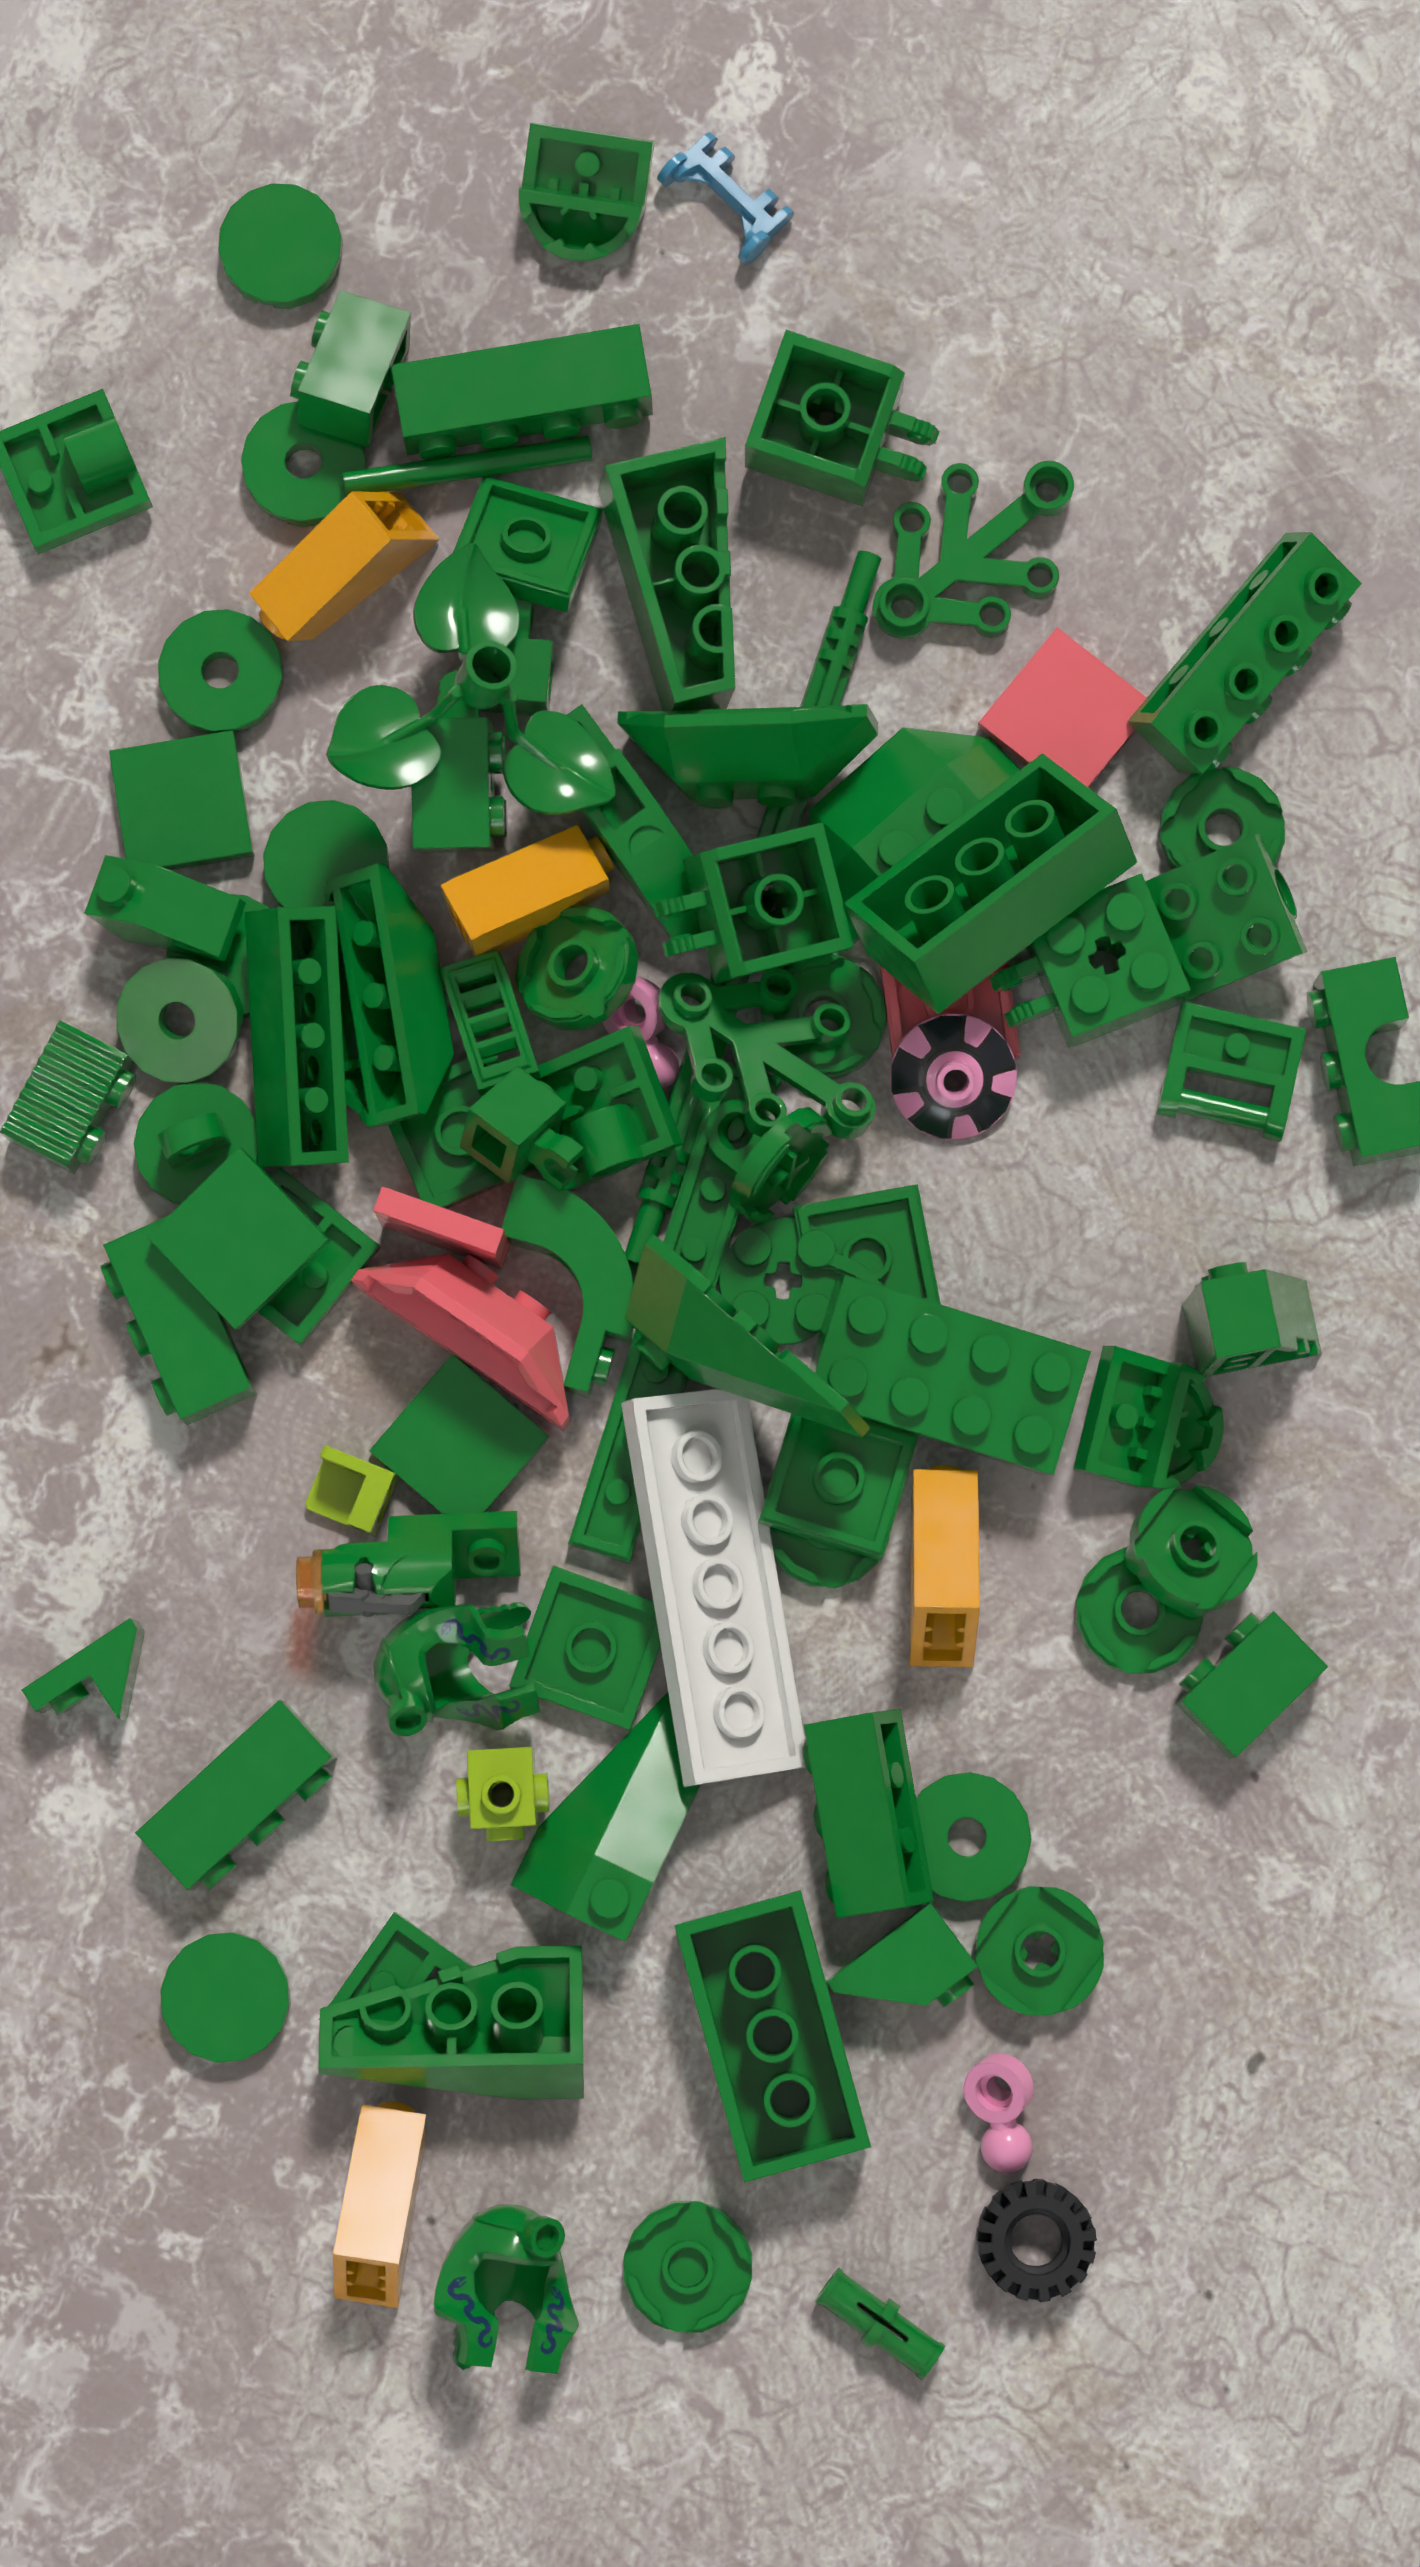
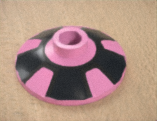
M941 1014L917 1024L900 1041L890 1066L891 1092L901 1114L918 1130L940 1139L956 1140L969 1138L989 1129L1006 1112L1016 1089V1063L1006 1040L989 1023L967 1014ZM952 1070H961L967 1075L965 1086L958 1091H950L943 1084L945 1075Z

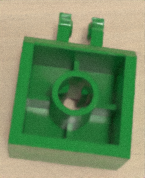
M786 329L745 444V468L863 506L875 470L911 482L923 480L927 467L923 461L884 447L888 434L918 445L930 446L936 444L940 431L930 422L896 411L903 393L905 372L895 365ZM821 412H830L834 415V424L819 425L815 423L814 418L819 420Z
M457 669L454 672L442 675V680L438 681L440 687L437 689L440 690V695L437 696V704L449 693L451 687L455 686ZM460 700L434 725L427 728L440 746V759L433 771L423 781L411 786L413 849L420 853L495 852L496 838L507 837L508 834L507 800L503 796L495 797L494 775L503 774L502 767L506 756L505 736H502V732L493 731V724L487 717L479 718V708L472 707L463 700Z
M823 822L711 849L683 860L691 894L652 904L656 918L663 917L664 919L684 915L686 911L696 910L701 933L671 937L668 942L662 944L666 957L705 948L714 984L835 954L855 947ZM761 897H773L776 903V910L769 913L765 912L761 905Z
M1142 873L1103 888L1028 945L1026 948L1031 959L1006 968L989 978L993 990L999 992L1009 991L1024 982L1039 977L1046 995L1012 1007L1009 1012L1004 1014L1009 1028H1015L1054 1013L1068 1048L1084 1044L1179 1006L1182 1001L1186 1000L1191 991ZM1096 951H1107V954L1111 953L1117 958L1114 973L1106 974L1103 965L1097 969L1093 968L1090 962L1093 961Z

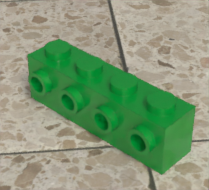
M640 324L391 365L407 456L419 454L420 458L427 460L448 457L456 453V447L480 443L482 448L485 449L506 448L516 444L518 437L541 433L547 439L567 438L579 433L580 427L605 423V427L610 429L627 428L639 424L643 416L653 415L652 394Z
M1312 532L1285 533L1127 722L1178 772L1203 774L1205 771H1212L1228 757L1233 748V744L1230 741L1243 725L1254 722L1268 709L1273 699L1270 693L1284 676L1289 677L1293 675L1309 660L1312 654V649L1309 646L1323 630L1334 627L1346 616L1352 605L1349 599L1362 583Z
M336 906L276 907L245 912L258 1165L260 1167L349 1163Z

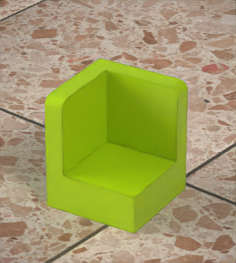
M324 1445L319 1455L323 1461L305 1502L306 1508L309 1511L375 1537L399 1477L394 1472Z

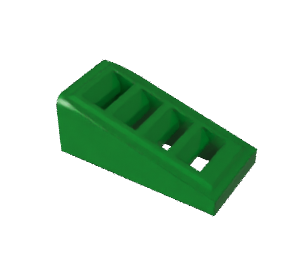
M495 950L444 966L440 973L479 1095H485L516 1066H519L535 1079L541 1077L501 952ZM501 1002L504 1004L502 1008L468 1018L467 1013ZM510 1026L512 1028L511 1032L476 1043L475 1037ZM518 1048L520 1056L484 1067L483 1059Z

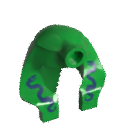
M513 1602L510 1605L502 1604L501 1606L493 1605L490 1608L481 1607L478 1610L470 1604H459L413 1613L398 1623L385 1638H382L373 1664L376 1688L382 1701L389 1708L386 1718L390 1730L398 1736H411L420 1732L426 1723H432L434 1717L468 1721L494 1730H503L523 1717L539 1713L540 1708L534 1683L494 1694L478 1682L468 1665V1655L471 1652L486 1666H497L529 1657L526 1634L522 1624L530 1618L532 1611L522 1602Z
M499 2204L472 2215V2219L453 2240L440 2269L434 2296L435 2315L456 2325L454 2329L456 2337L453 2341L455 2347L453 2358L455 2364L462 2370L471 2366L492 2367L499 2330V2319L495 2317V2310L504 2301H514L528 2309L536 2320L533 2326L525 2370L558 2374L562 2354L579 2327L560 2252L564 2243L565 2232L558 2220L548 2216H541L524 2206Z

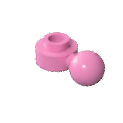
M636 977V981L625 1002L607 1020L602 1022L609 1034L629 1025L640 1027L663 1091H665L675 1083L680 1064L675 1052L667 1045L659 1043L656 1036L666 1025L657 1005L661 989L648 979ZM635 999L644 1007L645 1017L637 1012Z
M1004 2053L990 2054L982 2058L967 2074L963 2088L964 2096L973 2113L991 2125L985 2131L981 2140L983 2159L995 2171L1013 2173L1022 2169L1032 2155V2139L1028 2131L1022 2125L1016 2123V2118L1031 2102L1034 2084L1030 2072L1018 2059ZM996 2076L1004 2079L1010 2086L1011 2091L1002 2089L996 2081Z

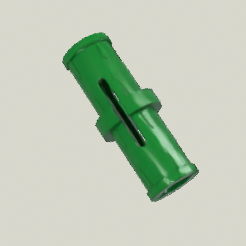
M841 2268L835 2270L815 2299L818 2305L824 2306L862 2334L860 2338L861 2343L870 2349L877 2345L914 2372L916 2377L921 2380L932 2369L946 2346L942 2342L933 2339L898 2313L900 2305L889 2298L886 2302H883L847 2276ZM857 2306H858L859 2308H861L863 2311H865L866 2313H868L870 2316H872L873 2319H872L871 2317H869L868 2315H866L864 2312H862L860 2309H858ZM887 2328H888L889 2330H891L893 2333H895L896 2335H898L900 2338H902L903 2341H902L901 2339H899L898 2337H896L894 2334H892L890 2331H888Z

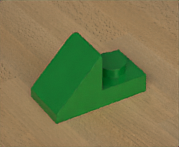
M129 1618L21 1689L35 1712L46 1713L53 1708L56 1715L60 1716L90 1696L85 1686L94 1681L116 1717L121 1720H127L145 1631L139 1621Z

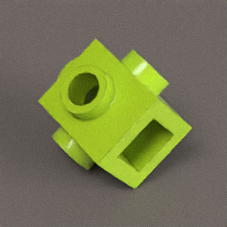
M535 1748L467 1750L468 1777L456 1779L458 1817L470 1816L471 1829H485L486 1842L525 1840L524 1827L539 1826L538 1813L550 1812L548 1773H536ZM501 1783L510 1784L514 1791V1798L506 1807H498L492 1797L495 1787Z

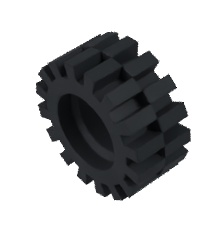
M1033 2179V2181L1023 2182L1020 2180L1011 2183L1010 2187L1003 2191L1000 2189L992 2196L993 2200L987 2207H984L980 2215L981 2221L979 2228H977L976 2240L981 2263L989 2277L993 2279L998 2287L1021 2300L1028 2301V2299L1039 2302L1051 2301L1050 2298L1059 2295L1063 2297L1072 2292L1071 2288L1078 2282H1083L1088 2275L1086 2271L1090 2263H1094L1096 2255L1094 2246L1097 2237L1096 2229L1091 2221L1092 2217L1075 2195L1057 2183L1047 2182L1044 2179ZM1033 2214L1045 2215L1054 2220L1060 2229L1062 2237L1061 2247L1056 2257L1050 2262L1039 2266H1032L1021 2262L1014 2255L1011 2248L1013 2228L1022 2218Z

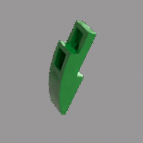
M581 704L568 713L567 716L584 727L601 749L611 769L616 794L609 803L580 810V813L602 841L611 860L669 939L687 933L691 935L701 933L695 909L686 911L684 915L669 919L655 917L652 904L691 894L683 860L693 856V854L620 749L613 747L586 708Z

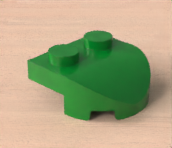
M530 123L522 187L519 188V207L523 221L527 224L535 238L542 244V247L563 259L591 261L607 256L627 242L638 228L645 212L655 141L543 123Z
M1103 1346L1073 1470L1131 1487L1167 1489L1175 1486L1180 1488V1484L1191 1479L1196 1473L1206 1471L1218 1454L1224 1430L1222 1409L1214 1405L1211 1395L1204 1385V1382L1207 1380L1206 1377L1195 1368L1184 1363L1166 1362L1118 1346Z

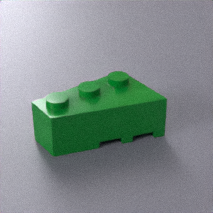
M1246 1262L1231 1263L1208 1269V1275L1201 1278L1200 1283L1195 1285V1289L1182 1304L1195 1369L1205 1377L1322 1355L1306 1280L1267 1269L1248 1272Z

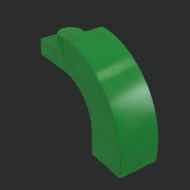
M519 1174L514 1184L502 1229L505 1230L510 1245L539 1252L557 1260L569 1270L577 1281L583 1296V1316L563 1385L566 1392L590 1398L594 1384L605 1387L613 1363L615 1349L605 1347L607 1338L631 1344L635 1329L625 1319L634 1285L632 1271L619 1239L609 1224L594 1208L564 1188L559 1191L547 1181Z

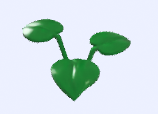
M469 543L445 558L428 576L418 593L413 610L416 632L426 647L438 653H450L458 650L459 659L463 663L456 674L455 686L451 687L449 693L429 713L421 718L414 699L398 688L374 685L361 689L345 702L336 718L331 741L326 752L330 764L345 777L367 787L395 790L413 786L423 781L433 771L440 759V746L435 737L427 730L428 727L434 725L460 700L479 709L491 708L500 703L503 705L508 737L517 744L504 758L502 767L503 777L509 792L520 804L540 814L563 815L609 803L616 794L611 769L595 740L577 721L559 712L542 710L531 716L523 733L520 731L515 708V701L518 696L515 691L509 688L517 673V662L514 654L507 647L515 638L519 627V612L515 598L508 586L488 564L476 543Z

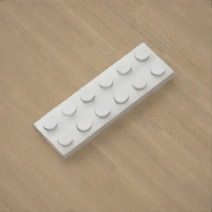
M721 1389L635 1398L622 1402L621 1406L683 1785L687 1787L805 1768L803 1758L805 1738L770 1528L758 1523L765 1498L748 1399Z

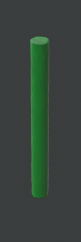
M589 436L343 472L342 483L345 497L352 491L387 492L592 461V450Z

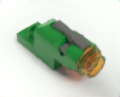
M517 1511L388 1516L387 1541L346 1543L338 1545L333 1549H313L312 1556H298L296 1561L299 1608H314L315 1614H325V1617L360 1615L371 1617L375 1614L412 1615L418 1609L456 1605L457 1579L521 1576Z

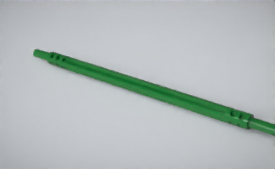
M862 550L857 553L841 604L832 608L800 707L840 705L868 622V617L864 615V611L882 560L881 557L874 553ZM795 798V804L787 807L767 806L756 838L799 828L808 798ZM761 897V905L764 911L767 913L771 912L774 904L773 897ZM711 973L709 981L715 987L742 984L748 982L750 975L714 984ZM738 1010L730 1011L729 1013L736 1017ZM711 1033L716 1058L722 1060L727 1043ZM687 1047L668 1102L683 1145L649 1159L636 1197L642 1202L625 1250L628 1262L639 1266L644 1243L653 1234L657 1236L665 1210L673 1209L707 1104L706 1101L699 1099L691 1089L690 1082L694 1072ZM703 1074L702 1078L707 1084L712 1086L715 1075Z

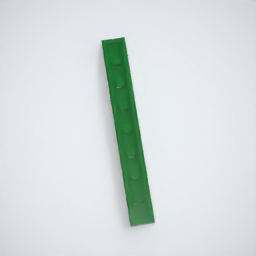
M727 1061L725 1062L730 1066L733 1073L732 1083L724 1098L716 1102H707L663 1241L711 1281L715 1290L740 1214L739 1211L730 1205V1190L737 1172L714 1154L709 1147L706 1137L707 1122L711 1113L721 1103L732 1099L745 1100L736 1064ZM767 1074L771 1093L777 1095L781 1078ZM715 1076L712 1086L722 1085L720 1079ZM744 1114L735 1117L728 1128L729 1142L735 1149L739 1150L750 1142L753 1135L745 1125ZM636 1330L568 1542L570 1546L630 1564L640 1533L641 1522L621 1403L635 1398L683 1393L688 1377L670 1363L662 1371L648 1360L634 1346L641 1338Z

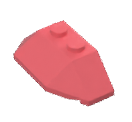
M449 1254L358 1269L351 1279L357 1289L456 1356L459 1360L563 1432L566 1430L571 1422L566 1391L563 1385L564 1379L556 1333L553 1326L546 1322L551 1311L521 1290L514 1299L493 1285L499 1275L469 1254H467L462 1263Z

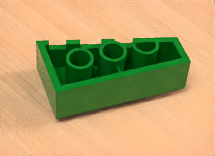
M726 437L605 465L598 488L603 511L662 711L727 709L736 688L733 613L730 603L731 558L730 551H728L727 527L729 509L725 475V462L727 459Z

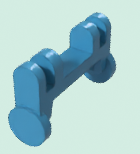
M708 132L685 153L679 152L673 156L661 169L657 180L664 187L669 186L674 181L682 183L688 180L707 184L741 217L745 239L738 259L745 265H748L764 251L770 239L788 224L794 216V211L788 206H784L771 217L768 212L777 204L779 197L771 189H767L758 198L753 200L724 172L735 159V155L726 146L721 148L711 158L706 155L718 141V138L713 133Z

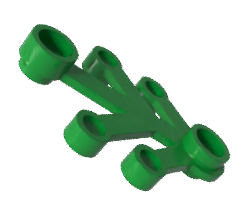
M1042 461L1035 464L1026 474L1023 494L967 539L970 502L977 494L979 478L976 471L967 464L956 463L949 466L942 475L940 485L941 494L946 500L940 561L921 577H919L921 541L929 533L931 517L928 510L920 503L907 502L899 506L893 517V532L898 538L894 577L884 582L878 588L872 605L873 617L879 628L889 636L899 639L916 637L923 633L931 623L974 627L980 635L986 638H996L1004 634L1009 627L1011 610L1007 602L1002 598L987 596L977 603L938 596L955 582L1022 588L1026 595L1034 599H1045L1052 595L1058 584L1059 571L1055 563L1050 559L1036 557L1028 562L986 557L1038 515L1054 516L1063 512L1070 504L1074 491V480L1071 472L1063 464L1056 461ZM954 476H964L970 481L971 488L965 493H955L948 486V481ZM1042 484H1051L1057 488L1059 496L1053 501H1043L1037 496L1036 489ZM914 514L922 519L923 526L916 532H908L902 528L900 520L905 515ZM1035 569H1043L1049 573L1051 582L1045 587H1036L1030 583L1028 574ZM898 600H908L914 605L916 611L908 618H900L893 613L892 605ZM987 608H996L1002 613L1003 621L997 626H988L982 622L980 613Z
M775 968L766 971L762 975L760 982L716 987L707 978L695 973H679L666 980L658 995V1010L666 1026L685 1037L694 1072L690 1082L691 1089L699 1099L706 1102L721 1100L727 1094L733 1080L730 1066L725 1061L716 1058L712 1033L732 1048L747 1105L744 1121L746 1127L753 1134L763 1137L780 1119L787 1115L786 1105L783 1100L771 1093L765 1069L821 1104V1116L831 1124L833 1136L849 1140L858 1138L866 1132L876 1112V1104L869 1090L855 1082L838 1084L783 1048L784 1046L818 1043L825 1047L839 1045L844 1040L851 1025L850 1015L845 1008L835 1003H825L815 1010L813 1016L746 1024L729 1012L761 1006L770 1012H782L789 1008L798 988L797 981L790 972ZM771 984L778 985L785 991L786 995L776 996L768 990L767 986ZM681 996L691 997L698 1001L700 1005H688ZM830 1019L834 1021L839 1030L830 1031L824 1028L820 1020ZM713 1074L720 1079L722 1085L711 1086L703 1080L702 1075ZM842 1100L855 1103L861 1110L853 1111L846 1108ZM761 1108L769 1110L774 1115L775 1120H762L757 1115L756 1110Z

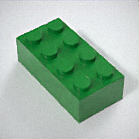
M1042 753L844 902V905L867 955L939 1014L1137 863V859L1117 809Z
M842 1275L836 1278L809 1368L845 1398L863 1419L1042 1475H1054L1091 1351L858 1278Z
M801 1890L675 1924L674 1927L744 2183L871 2148Z

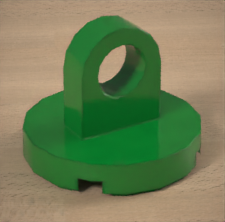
M200 1081L175 1085L154 1098L138 1120L133 1143L137 1167L151 1189L173 1204L180 1205L239 1147L243 1148L258 1164L256 1119L244 1101L223 1086Z
M733 1099L721 1103L711 1113L706 1129L709 1147L719 1159L737 1172L730 1190V1205L752 1223L766 1221L774 1217L775 1213L768 1208L773 1206L778 1200L787 1205L790 1201H794L799 1197L825 1161L830 1144L823 1139V1136L832 1135L831 1124L811 1107L799 1108L786 1115L767 1131L763 1137L753 1134L750 1142L739 1150L730 1144L728 1128L735 1117L742 1114L745 1115L747 1110L746 1101ZM766 1109L756 1110L757 1115L762 1120H775L774 1115Z

